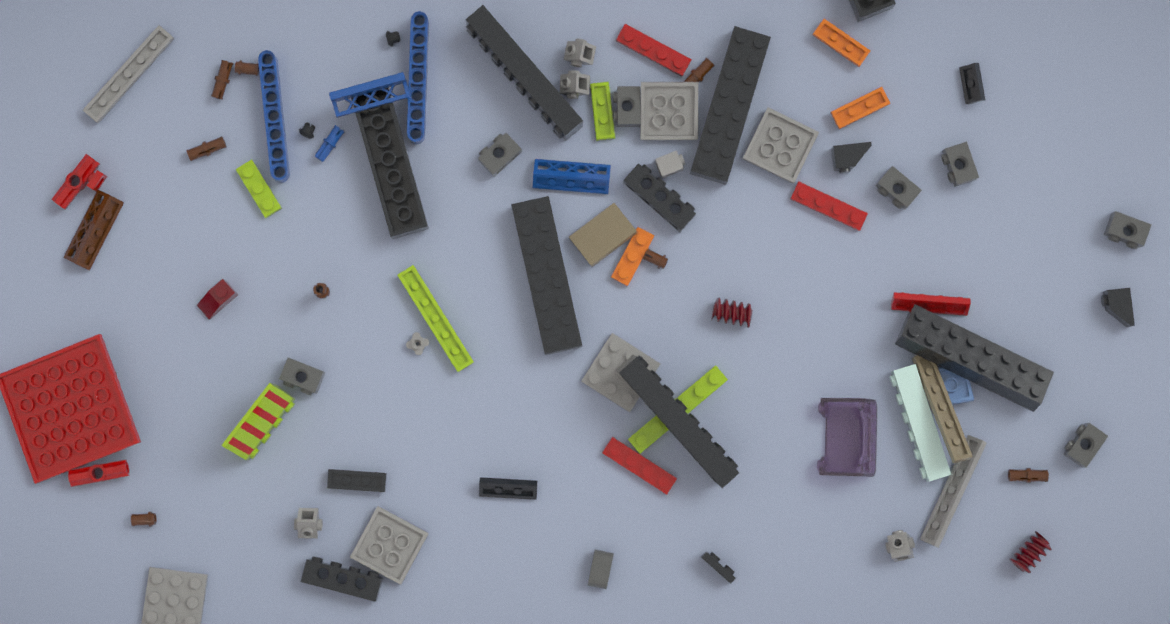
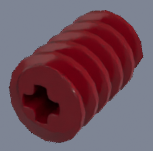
M717 298L714 303L711 321L714 316H716L717 322H720L723 317L725 324L728 323L729 319L732 320V325H735L737 320H739L741 327L746 322L747 328H749L753 311L751 304L748 303L744 308L743 302H740L736 307L734 300L729 305L728 299H725L721 304V299Z
M1035 531L1037 537L1030 536L1032 543L1027 541L1024 543L1027 549L1020 547L1021 554H1014L1016 560L1009 559L1022 572L1031 573L1029 566L1036 567L1034 560L1041 562L1039 555H1047L1044 549L1052 550L1049 545L1050 543L1037 531Z

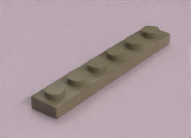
M918 355L914 356L912 361L916 364L923 389L952 463L970 460L973 457L937 365Z

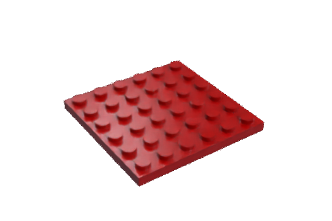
M102 334L95 335L0 374V390L35 484L141 443Z

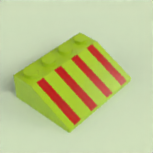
M269 383L221 446L245 460L254 459L260 451L257 448L261 443L265 444L271 437L270 431L282 423L283 419L281 417L285 412L289 413L295 405L293 403L295 398L278 385Z

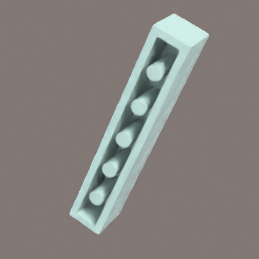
M916 364L891 371L890 381L893 387L896 386L898 394H895L898 405H902L904 412L901 415L904 423H908L910 429L907 433L910 442H914L916 448L913 449L915 458L920 460L922 466L919 468L922 479H926V482L951 475Z

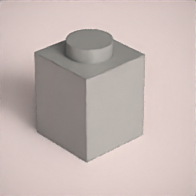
M676 150L656 158L655 164L661 179L683 171L685 161L682 154L678 155Z

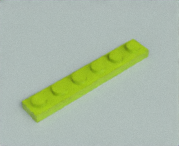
M412 265L397 274L457 372L473 364V359L415 266Z
M715 365L677 398L688 408L685 411L688 414L728 379ZM655 416L634 433L628 441L641 454L669 429Z

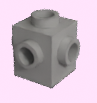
M577 38L575 41H567L564 60L571 62L570 65L574 67L593 65L596 46L587 43L584 39Z
M568 71V74L560 75V94L567 95L569 99H578L581 95H589V75L581 74L579 71Z
M299 508L298 517L294 520V530H298V538L318 539V532L322 531L323 526L322 519H319L318 508Z
M900 530L892 532V535L887 536L886 549L888 554L891 553V557L895 562L914 558L912 548H915L914 539L907 532Z

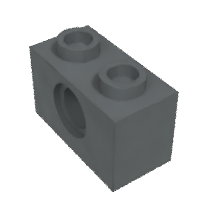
M617 86V92H613V103H617V111H614V122H617V127H640V86ZM628 102L632 105V109L624 111L621 107L622 104Z
M507 133L504 135L499 134L493 140L494 144L488 148L486 146L479 152L480 157H478V160L493 177L522 152V149ZM502 149L504 151L503 157L496 158L493 155L494 151Z
M967 141L945 148L942 151L941 159L943 164L948 167L949 172L947 176L949 182L954 184V187L979 178ZM956 160L961 161L963 169H957L954 162Z
M893 166L875 185L878 187L877 191L881 195L890 197L893 200V205L904 210L908 208L922 191ZM893 185H899L902 188V193L896 194L893 191Z
M1115 211L1110 215L1104 235L1109 236L1108 239L1113 242L1119 243V241L1127 243V247L1137 249L1145 245L1152 224ZM1124 227H1128L1131 230L1130 236H1126L1123 233Z
M287 358L279 379L283 380V385L294 388V385L301 387V392L311 395L312 392L318 393L326 372ZM300 372H304L307 376L303 383H299L297 380V375Z
M1091 423L1081 424L1075 432L1077 436L1074 440H1070L1064 448L1066 450L1064 455L1082 468H1087L1108 438V435ZM1082 439L1088 441V447L1085 450L1080 446Z

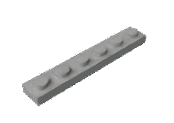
M158 25L87 104L83 111L95 122L99 123L174 38Z
M970 435L967 436L966 441L973 457L970 460L954 464L951 475L948 477L920 540L938 548L987 444L985 441Z

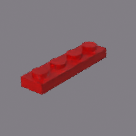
M624 24L616 39V42L683 77L692 61L687 56L627 24Z
M799 181L790 200L858 231L861 230L868 215L867 212Z
M894 292L891 310L910 311L914 305H918L932 313L967 316L971 299Z
M614 437L611 438L602 452L666 495L677 480L676 477Z

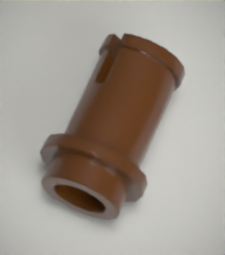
M242 60L236 61L235 73H238V75L242 73L258 76L259 64L245 63Z
M648 248L645 252L648 255H644L643 260L658 266V269H664L668 262L666 255L662 256Z
M151 511L148 514H132L131 516L132 526L149 525V527H152L157 522L156 513Z

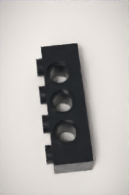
M638 163L623 180V183L681 233L695 217V208L688 202H682L679 199L681 196L672 189L670 191L666 188V183L660 177L655 178L651 175L652 170L645 164L641 166ZM643 180H649L652 186L649 189L643 188L641 186ZM663 192L666 195V199L658 201L655 197L656 193ZM671 205H678L680 212L673 214L670 211Z
M312 556V559H306L300 582L376 602L383 578H380L379 573L368 571V574L360 572V568L350 566L349 569L342 567L341 563L331 561L330 564L323 562L322 558ZM321 568H326L329 572L326 579L319 576ZM339 573L347 575V582L345 584L338 581ZM358 578L365 579V588L357 587L356 581Z

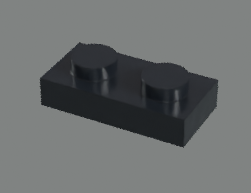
M979 63L959 67L965 104L986 100Z
M705 552L701 556L704 561L730 584L736 579L733 576L735 572L728 565L723 567L719 563L720 558L713 552L710 554Z

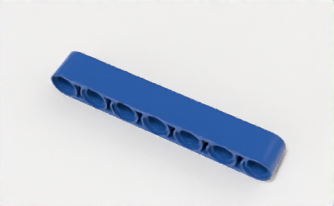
M421 11L413 13L410 25L408 89L411 97L408 98L407 136L413 144H421L425 140L429 20L427 15ZM417 18H424L425 22L423 25L418 26L415 24ZM421 36L424 38V42L419 45L414 43L415 38ZM422 55L424 59L421 63H415V56ZM414 75H423L422 81H413ZM415 93L423 95L419 101H414L412 97ZM416 111L422 113V117L419 120L412 119V114ZM415 130L421 132V136L418 139L411 137V133Z
M265 50L259 54L258 63L270 173L277 182L283 183L289 179L290 169L278 60L273 52ZM271 56L273 58L272 62L268 65L264 64V58ZM268 75L275 76L272 83H266L265 80ZM270 94L277 95L274 102H268L267 99ZM273 112L279 114L278 119L275 121L269 119ZM274 131H280L281 133L280 138L277 140H273L271 137ZM276 150H282L283 155L282 157L275 159L273 156L274 152ZM283 168L285 170L284 176L276 177V171Z

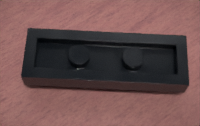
M328 469L327 488L385 492L387 473Z
M480 477L479 497L537 500L538 481Z

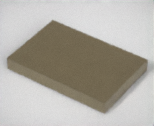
M613 203L569 236V239L590 266L593 267L638 232L617 205Z

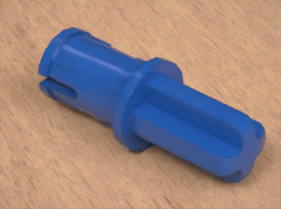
M335 125L327 138L323 139L324 142L316 152L315 157L322 162L325 161L332 149L336 148V143L345 132Z

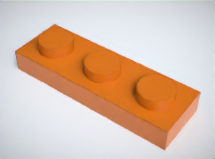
M826 19L822 20L813 33L814 37L858 67L861 66L871 51Z
M880 87L830 113L838 129H841L890 105V101L883 87Z
M637 227L638 233L631 238L611 276L612 279L626 286L632 280L655 236L640 227Z

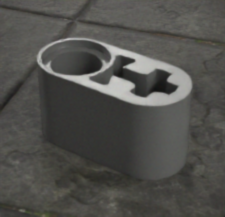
M595 549L587 586L607 589L614 553Z

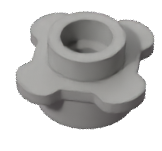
M415 332L412 335V339L406 343V347L414 350L416 355H421L425 346L429 345V340L422 338L420 333Z

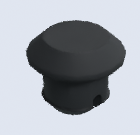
M387 30L386 38L388 45L393 47L394 43L401 40L399 32L390 33Z
M306 122L303 128L299 129V133L306 138H314L315 126Z

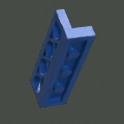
M404 72L329 92L337 118L411 97ZM403 84L406 94L397 96L392 93L395 86ZM383 90L388 94L384 100L378 101L373 98L376 91ZM364 95L369 99L366 105L359 106L355 103L357 97ZM345 100L350 103L347 110L339 112L337 102Z
M535 159L532 188L608 194L611 165ZM538 166H546L548 169H538ZM559 168H566L567 170H566V171H559L558 169H559ZM582 169L586 172L580 173L577 170ZM597 171H606V175H604V174H597L596 172H597Z

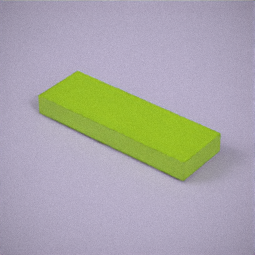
M609 82L591 83L590 90L596 141L615 139Z

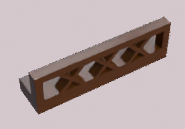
M97 190L63 258L90 271L124 202L103 191ZM102 196H104V198H103L101 204L99 205V202H100Z

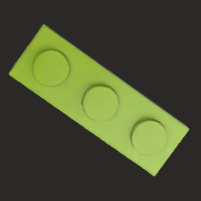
M252 159L236 169L265 218L282 209Z

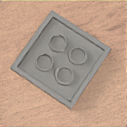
M641 82L640 139L698 140V82Z
M768 107L747 148L743 160L794 184L819 132Z
M612 333L581 382L630 412L639 396L616 369L631 355L642 356L649 364L646 367L649 371L653 370L656 372L660 363Z
M377 506L350 558L401 585L429 533Z
M149 567L141 624H201L208 574Z

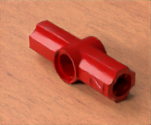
M85 154L73 172L66 176L65 182L51 200L66 210L77 194L86 187L89 176L96 171L100 163ZM79 177L80 183L77 186H73L72 180Z
M125 459L68 471V479L71 487L127 477L129 476V465ZM97 468H101L103 471V475L99 479L95 476Z

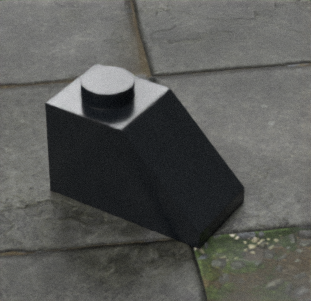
M871 142L833 146L831 152L834 171H839V173L851 172L850 169L856 166L872 146Z
M1130 288L1103 291L1101 303L1102 306H1105V311L1125 327L1135 326Z

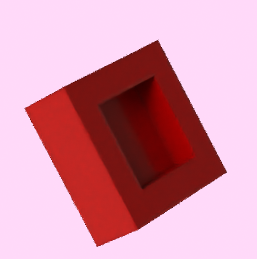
M97 170L89 176L87 186L97 192L108 176Z

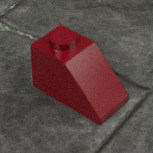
M222 279L204 295L197 306L210 320L236 298L238 294L226 280Z

